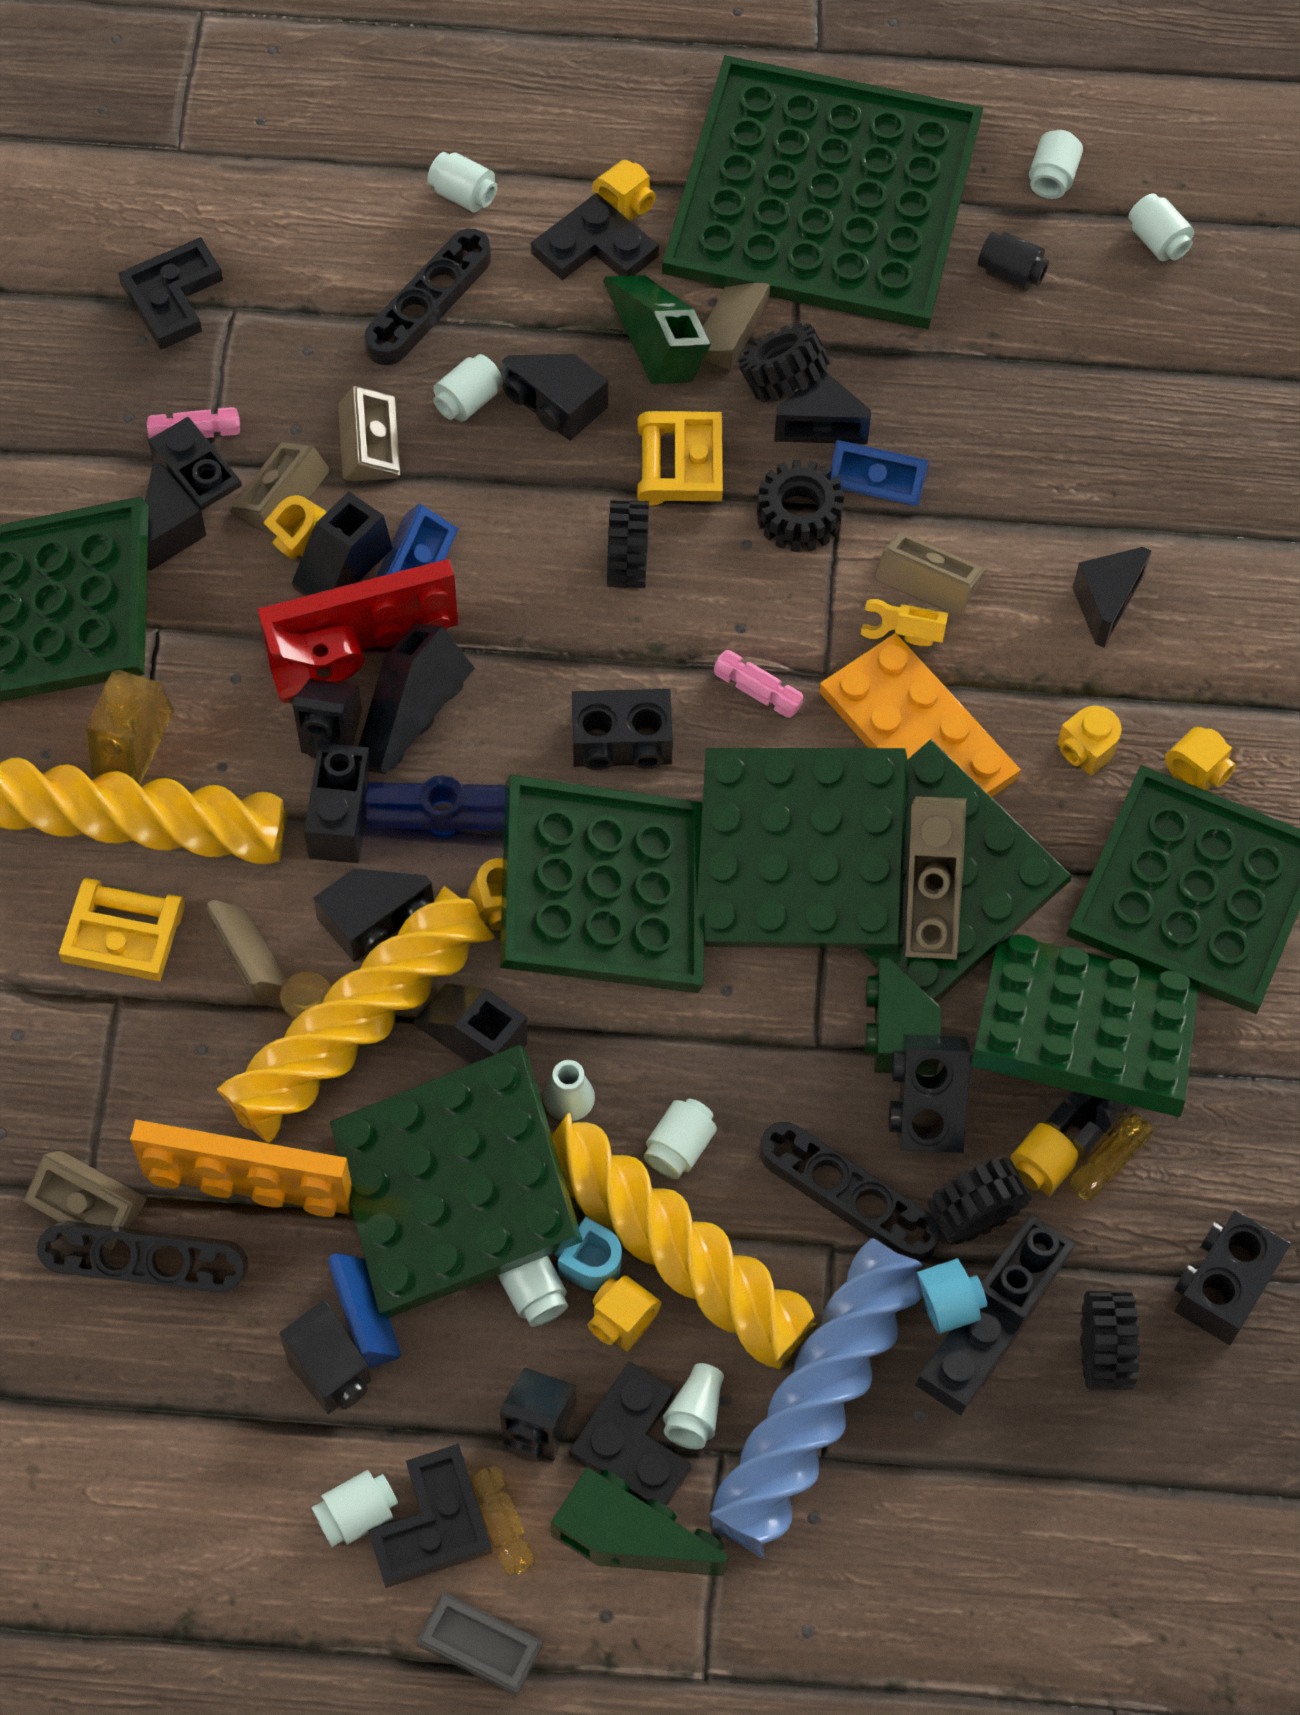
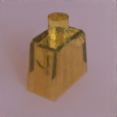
M120 670L111 672L86 728L92 775L100 776L107 772L119 771L126 773L139 785L141 784L174 713V708L161 684Z

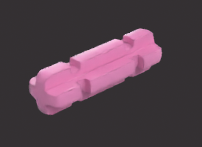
M234 407L219 408L216 414H211V409L173 413V418H167L166 414L151 415L147 418L149 439L186 417L193 421L206 438L214 437V432H220L221 436L237 435L240 433L239 413Z
M725 650L720 655L714 665V674L728 683L732 681L737 682L736 688L766 706L771 705V703L774 704L773 710L786 718H792L800 709L803 703V694L790 685L780 686L781 680L751 662H747L746 665L743 664V658L730 650Z

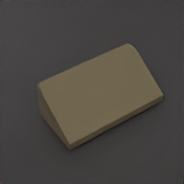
M749 283L725 287L703 326L711 343L703 359L704 361L729 371L732 370L769 304V284Z
M353 386L338 405L343 480L367 481L398 478L400 476L395 397Z
M281 442L231 506L230 511L234 516L270 535L276 536L263 522L277 505L289 496L299 495L309 500L328 475L329 467L314 446Z
M899 532L884 549L875 579L951 614L960 616L982 579L985 569Z
M217 900L208 902L206 910L211 928L254 1003L260 1005L286 992L290 988V984L249 913L243 907Z
M55 1151L44 1154L23 1202L59 1222L74 1221L130 1228L142 1210L147 1198L62 1151ZM89 1235L90 1239L95 1240V1236ZM110 1239L106 1241L104 1247L115 1250L121 1240Z

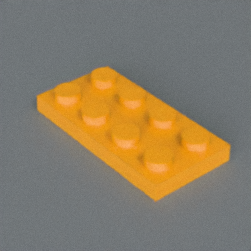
M894 633L820 683L819 693L868 748H905L908 760L924 744L932 739L991 798L1019 779L1021 769L898 634Z
M135 1119L130 1141L143 1176L157 1186L175 1189L180 1184L200 1187L203 1193L218 1198H229L232 1193L250 1196L254 1202L274 1208L282 1207L283 1203L304 1206L305 1211L322 1217H332L335 1215V1212L350 1214L352 1182L347 1158Z

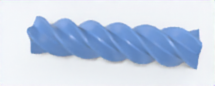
M873 1238L860 1248L849 1268L847 1282L828 1301L822 1315L821 1326L807 1338L800 1348L795 1361L794 1372L779 1385L773 1394L767 1418L752 1431L746 1440L741 1453L740 1465L732 1470L719 1486L714 1498L712 1513L708 1514L712 1519V1530L716 1534L742 1545L758 1557L765 1559L763 1544L781 1537L789 1529L792 1522L790 1496L809 1489L816 1482L819 1475L817 1449L836 1442L843 1435L846 1428L844 1403L864 1395L871 1386L872 1368L870 1357L889 1350L896 1343L898 1338L896 1312L915 1305L922 1298L923 1294L917 1270L923 1266L922 1263L894 1252Z

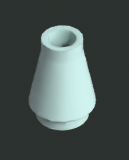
M573 1060L561 1061L555 1066L553 1075L544 1089V1106L550 1115L561 1121L568 1113H571L572 1121L585 1117L594 1105V1089L578 1062Z
M705 1363L694 1365L691 1375L663 1415V1420L666 1424L664 1434L670 1441L685 1448L702 1449L706 1441L714 1437L720 1389L724 1379V1374L718 1368Z

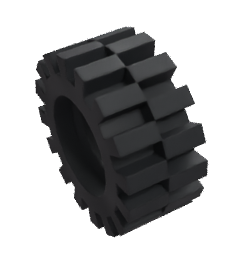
M796 323L791 329L787 325L781 327L780 332L776 334L774 331L766 334L768 338L764 340L759 338L753 342L755 347H748L743 352L744 356H740L738 360L740 363L738 364L754 398L756 400L760 399L761 402H767L770 398L772 401H778L782 395H786L787 398L795 395L794 391L799 388L802 391L809 387L808 383L810 381L816 382L821 378L820 374L825 373L828 369L827 365L830 364L827 353L814 327L808 323L804 326L802 323Z
M801 459L793 460L792 469H788L786 463L783 462L777 465V474L770 470L765 476V482L761 481L757 505L758 525L760 529L764 528V536L769 541L777 536V547L783 549L786 542L792 543L791 551L799 552L800 544H806L807 551L809 552L816 550L817 540L822 546H825L830 541V534L834 537L837 534L842 518L844 491L843 489L840 490L841 482L837 476L830 480L831 470L826 466L820 472H817V462L809 460L808 468H802ZM803 496L815 501L818 505V510L810 515L799 516L787 512L783 508L782 503L787 498Z
M610 500L607 587H646L649 501Z
M1003 1157L1000 1160L998 1158L991 1159L986 1165L980 1163L974 1166L972 1171L967 1172L965 1170L958 1174L959 1178L949 1180L943 1184V1189H938L932 1194L933 1197L928 1199L927 1206L946 1241L952 1245L953 1243L962 1244L966 1239L968 1242L972 1241L979 1234L983 1233V1235L992 1232V1228L997 1225L1001 1227L1006 1224L1008 1218L1016 1217L1021 1213L1020 1209L1026 1208L1030 1204L1028 1201L1032 1200V1196L1011 1159Z
M1086 1291L1084 1294V1303H1082L1081 1309L1083 1318H1081L1080 1325L1082 1328L1080 1345H1082L1081 1362L1084 1364L1083 1377L1088 1390H1133L1135 1388L1134 1384L1137 1383L1136 1372L1139 1371L1137 1355H1140V1345L1138 1344L1137 1308H1135V1297L1131 1291Z

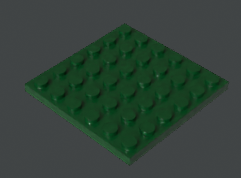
M724 55L662 261V274L722 287L749 283H766L770 285V297L929 330L982 119L983 107Z

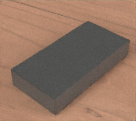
M442 1592L416 1642L418 1647L517 1697L543 1647V1641L445 1592Z

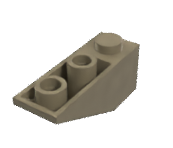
M916 796L912 803L905 957L957 960L967 799Z

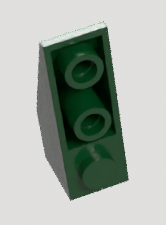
M646 275L605 276L603 280L604 285L650 383L692 382L711 345L695 310Z
M586 1467L550 1522L551 1536L597 1566L723 1576L728 1567L729 1555L722 1552L725 1546L720 1540L699 1528L694 1533L675 1522L677 1516L671 1509L654 1499H649L647 1503H644L628 1493L630 1486L622 1478L608 1470L603 1469L598 1474L589 1467Z

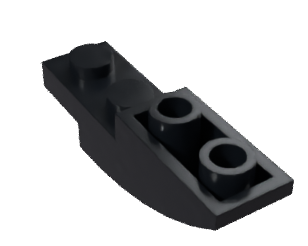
M1030 1214L982 1282L987 1307L980 1309L981 1320L951 1330L919 1375L915 1386L961 1416L981 1386L985 1385L1016 1339L1076 1243Z

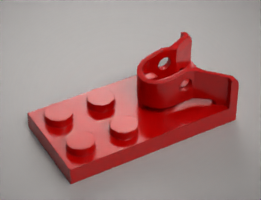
M449 559L257 609L267 661L278 697L283 703H290V700L295 698L310 678L341 683L352 677L364 664L363 650L378 646L386 648L396 645L414 623L442 626L445 630L458 625L455 575ZM322 667L329 668L332 671L326 678H321L316 674Z

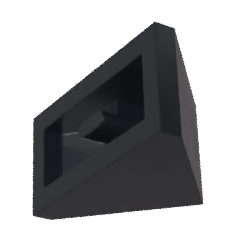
M827 372L821 373V378L818 381H810L808 383L809 387L805 390L799 389L796 391L795 395L786 399L776 409L774 442L836 443L837 440L854 444L868 443L871 410Z
M153 463L145 502L149 506L147 570L149 571L207 536L201 509L163 464Z
M1140 547L1079 562L1072 588L1095 644L1103 648L1106 646L1144 577L1151 550Z

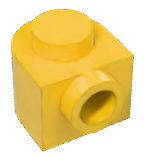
M621 160L595 179L592 184L594 194H599L630 221L638 215L647 213L656 199L655 192L650 189V176L641 165L628 160Z
M294 495L282 500L263 523L277 536L272 543L287 557L295 560L299 555L303 556L316 522L327 511L305 497Z
M1089 706L1083 708L1062 725L1057 745L1060 746V750L1068 762L1074 766H1080L1092 776L1113 758L1122 730L1120 720L1115 713L1105 707Z
M1193 727L1165 754L1166 766L1175 779L1205 791L1213 784L1218 788L1221 787L1231 777L1236 768V763L1229 759L1232 747L1226 743L1217 731L1209 728Z
M503 858L486 861L477 872L467 894V897L475 903L481 920L484 923L488 922L491 930H501Z
M1038 1123L1011 1154L1010 1159L1027 1188L1034 1191L1040 1189L1050 1197L1073 1170L1079 1155L1073 1143L1063 1133L1048 1124Z
M624 1275L618 1281L614 1278H609L601 1286L593 1299V1304L595 1305L594 1317L587 1326L593 1335L603 1343L611 1346L615 1342L628 1352L653 1322L662 1302L627 1275Z

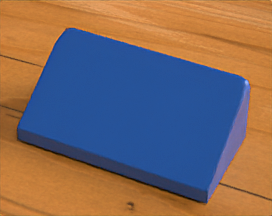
M837 440L830 468V480L837 476L841 482V490L919 506L930 461Z
M418 504L403 517L391 543L393 549L385 556L375 578L445 560L459 528L422 504Z
M340 1253L329 1255L328 1264L352 1341L366 1361L368 1368L371 1369L399 1359L401 1351L390 1318L387 1319L379 1314L365 1259Z

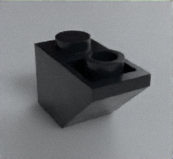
M575 354L508 355L502 360V386L506 395L518 405L524 404L537 415L540 422L547 429L553 432L557 430L569 441L608 408V380Z
M189 417L184 418L148 440L153 463L163 464L201 510L242 487L238 476Z
M348 491L316 522L292 580L293 588L304 596L358 583L393 549L384 515Z
M313 678L307 681L297 693L293 702L301 753L308 754L316 759L319 743L353 746L362 712L359 686Z
M319 743L304 829L309 859L359 863L366 820L369 747Z
M353 869L313 897L317 920L352 961L355 962L363 955H368L378 944L391 938V935L398 931L416 910L433 903L434 897L432 882L426 875Z
M445 984L414 1019L415 1026L470 1064L517 1045H521L523 1048L527 1045V1016L486 988Z
M524 1367L500 1411L502 1440L504 1444L510 1445L509 1451L512 1454L533 1462H539L541 1457L552 1461L555 1460L577 1401L576 1385Z

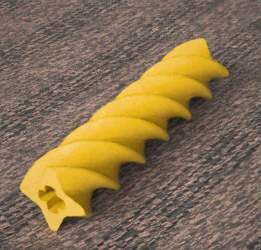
M10 758L0 763V828L23 830L35 827L46 834L58 837L85 834L96 841L113 844L135 841L146 848L154 850H173L183 847L194 854L204 857H222L233 854L244 861L254 864H271L281 860L283 836L289 808L284 810L283 799L273 793L257 792L240 800L233 792L219 785H208L190 793L183 785L169 778H159L141 787L133 778L119 771L107 772L91 780L79 768L69 764L56 766L42 774L32 763L22 758Z
M443 886L433 903L416 910L404 922L397 936L388 938L369 952L359 970L352 971L341 977L327 992L321 1004L310 1007L294 1019L287 1029L284 1038L274 1040L256 1053L248 1064L246 1072L233 1076L217 1088L218 1093L232 1108L239 1123L244 1128L254 1131L269 1144L280 1130L283 1114L301 1112L308 1109L314 1103L318 1096L321 1079L337 1078L346 1074L356 1061L359 1045L377 1043L384 1040L390 1034L394 1026L396 1010H408L421 1006L430 995L433 977L452 975L464 967L468 958L470 943L488 942L495 939L492 932L481 920L475 903L469 898H460L446 886Z
M571 1113L564 1117L552 1134L569 1196L576 1199L583 1213L603 1227L615 1231L621 1244L634 1257L645 1263L655 1265L664 1282L674 1291L685 1297L696 1299L703 1314L715 1326L727 1332L737 1334L745 1350L754 1359L766 1366L781 1369L800 1344L818 1325L813 1323L815 1317L807 1300L796 1292L774 1289L770 1272L756 1258L733 1255L729 1238L720 1227L708 1222L692 1221L688 1203L682 1195L670 1189L652 1188L648 1171L641 1161L627 1155H612L608 1137L603 1129L588 1122L572 1123Z

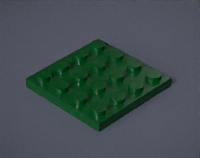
M141 496L0 524V702L145 675L149 506Z
M930 739L907 760L900 949L858 950L876 968L879 958H890L937 1003L996 949L997 944L1009 938L1071 882V874ZM916 796L967 799L957 960L905 957L912 803Z
M706 748L697 893L704 913V947L900 949L907 774L906 749Z
M1140 765L1069 925L1066 936L1120 959L1132 961L1139 966L1161 972L1176 971L1182 973L1191 983L1199 985L1198 991L1257 1015L1300 910V829Z
M510 774L505 783L500 968L698 993L704 986V913L697 897L703 802Z
M1011 935L997 944L970 1066L1181 1117L1186 1101L1199 985L1191 983L1185 975L1176 971L1161 972L1136 965L1126 959H1110L1086 953L1076 947H1060L1036 941L1026 935Z
M521 1045L330 1121L338 1156L347 1158L352 1182L350 1203L379 1314L387 1319L583 1242L529 1056Z

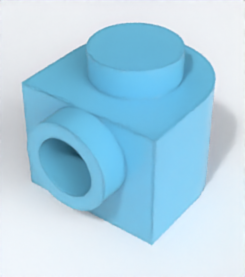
M585 1216L579 1226L583 1242L558 1251L554 1256L559 1258L558 1275L583 1289L598 1291L609 1278L618 1279L621 1272L622 1248L619 1239L612 1231Z
M958 1258L917 1272L928 1317L938 1334L981 1320L980 1309L987 1307L982 1284L977 1275L968 1277Z

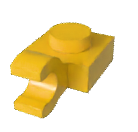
M879 599L867 600L865 610L877 612L882 617V622L877 626L863 624L860 633L862 636L869 639H878L889 631L895 630V634L903 635L904 641L910 644L931 646L933 641L943 643L948 613L901 604V607H896Z

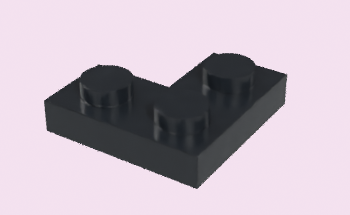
M595 193L532 241L531 254L561 280H564L593 256L598 257L619 276H634L659 257V245L599 194Z
M201 237L118 273L123 289L160 350L202 332L200 319L186 297L223 281L221 268Z
M628 1361L569 1450V1456L598 1474L603 1469L616 1474L630 1486L628 1493L644 1503H647L649 1499H654L668 1506L690 1472L692 1463L648 1435L673 1398L674 1389Z
M459 1444L406 1460L421 1513L368 1530L385 1588L492 1553L491 1544Z

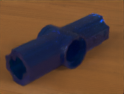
M445 775L434 776L426 780L425 783L368 782L366 794L367 828L426 829L433 836L441 838L452 837L461 830L504 831L505 785L460 784L453 777ZM443 802L453 805L450 809L443 811L432 808L436 804Z

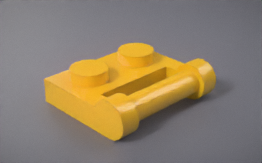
M648 411L640 414L637 419V431L642 436V480L637 485L638 501H649V506L659 505L664 501H722V412ZM664 434H675V479L661 478V436Z
M84 878L80 885L59 951L61 962L161 982L176 929L183 917L185 898L168 894L166 898L125 891L102 886L100 880ZM98 906L158 917L159 920L157 925L94 913L93 911Z

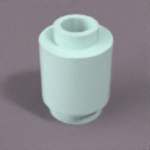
M1065 130L1046 132L1041 136L1029 171L1030 186L1037 195L1047 199H1057L1062 197L1071 188L1083 153L1081 142L1072 133Z
M446 152L440 153L434 159L428 172V184L434 187L438 195L472 212H477L482 207H488L495 198L497 184L495 183L494 172L456 152L451 154Z
M1154 193L1140 199L1131 209L1128 218L1132 222V230L1160 261L1177 260L1190 250L1193 244L1194 228L1166 198H1159Z
M478 354L474 358L468 357L434 385V404L445 418L449 420L454 418L464 422L498 393V386L503 382L502 375L497 366L488 357L482 354Z
M690 1098L686 1102L680 1100L673 1101L646 1141L648 1149L644 1154L645 1161L654 1170L671 1179H679L683 1172H689L717 1131L715 1123L711 1120L713 1118L711 1110L701 1102Z
M548 1256L497 1275L520 1318H526L531 1327L540 1326L555 1319L568 1308L564 1298L567 1291Z
M366 1470L321 1495L323 1501L314 1505L311 1509L328 1542L333 1547L342 1541L348 1545L368 1534V1530L393 1520L394 1518L389 1508L397 1505L398 1501L383 1474L373 1478L369 1470Z

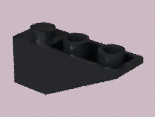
M414 623L384 658L359 743L360 747H369V772L386 774L389 770L395 768L402 761L404 751L418 735L431 727L434 722V716L448 700L455 697L462 690L463 682L475 669L442 626Z

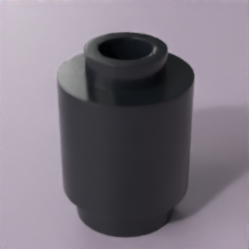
M991 232L981 249L978 266L986 269L987 275L1027 291L1032 284L1040 285L1048 269L1049 260L1044 259L1045 249L1007 232H1003L1001 235Z

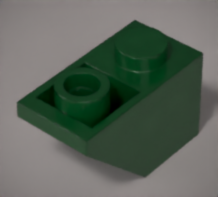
M879 958L876 976H867L865 1003L866 1007H875V1023H866L865 1054H874V1073H892L893 1051H903L904 1034L941 1036V1007L890 958ZM926 1059L918 1065L916 1072L920 1075H936L940 1061L937 1059Z

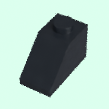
M324 1299L279 1333L290 1368L328 1415L339 1406L343 1410L351 1407L365 1395L368 1390L366 1385L371 1382L368 1365Z

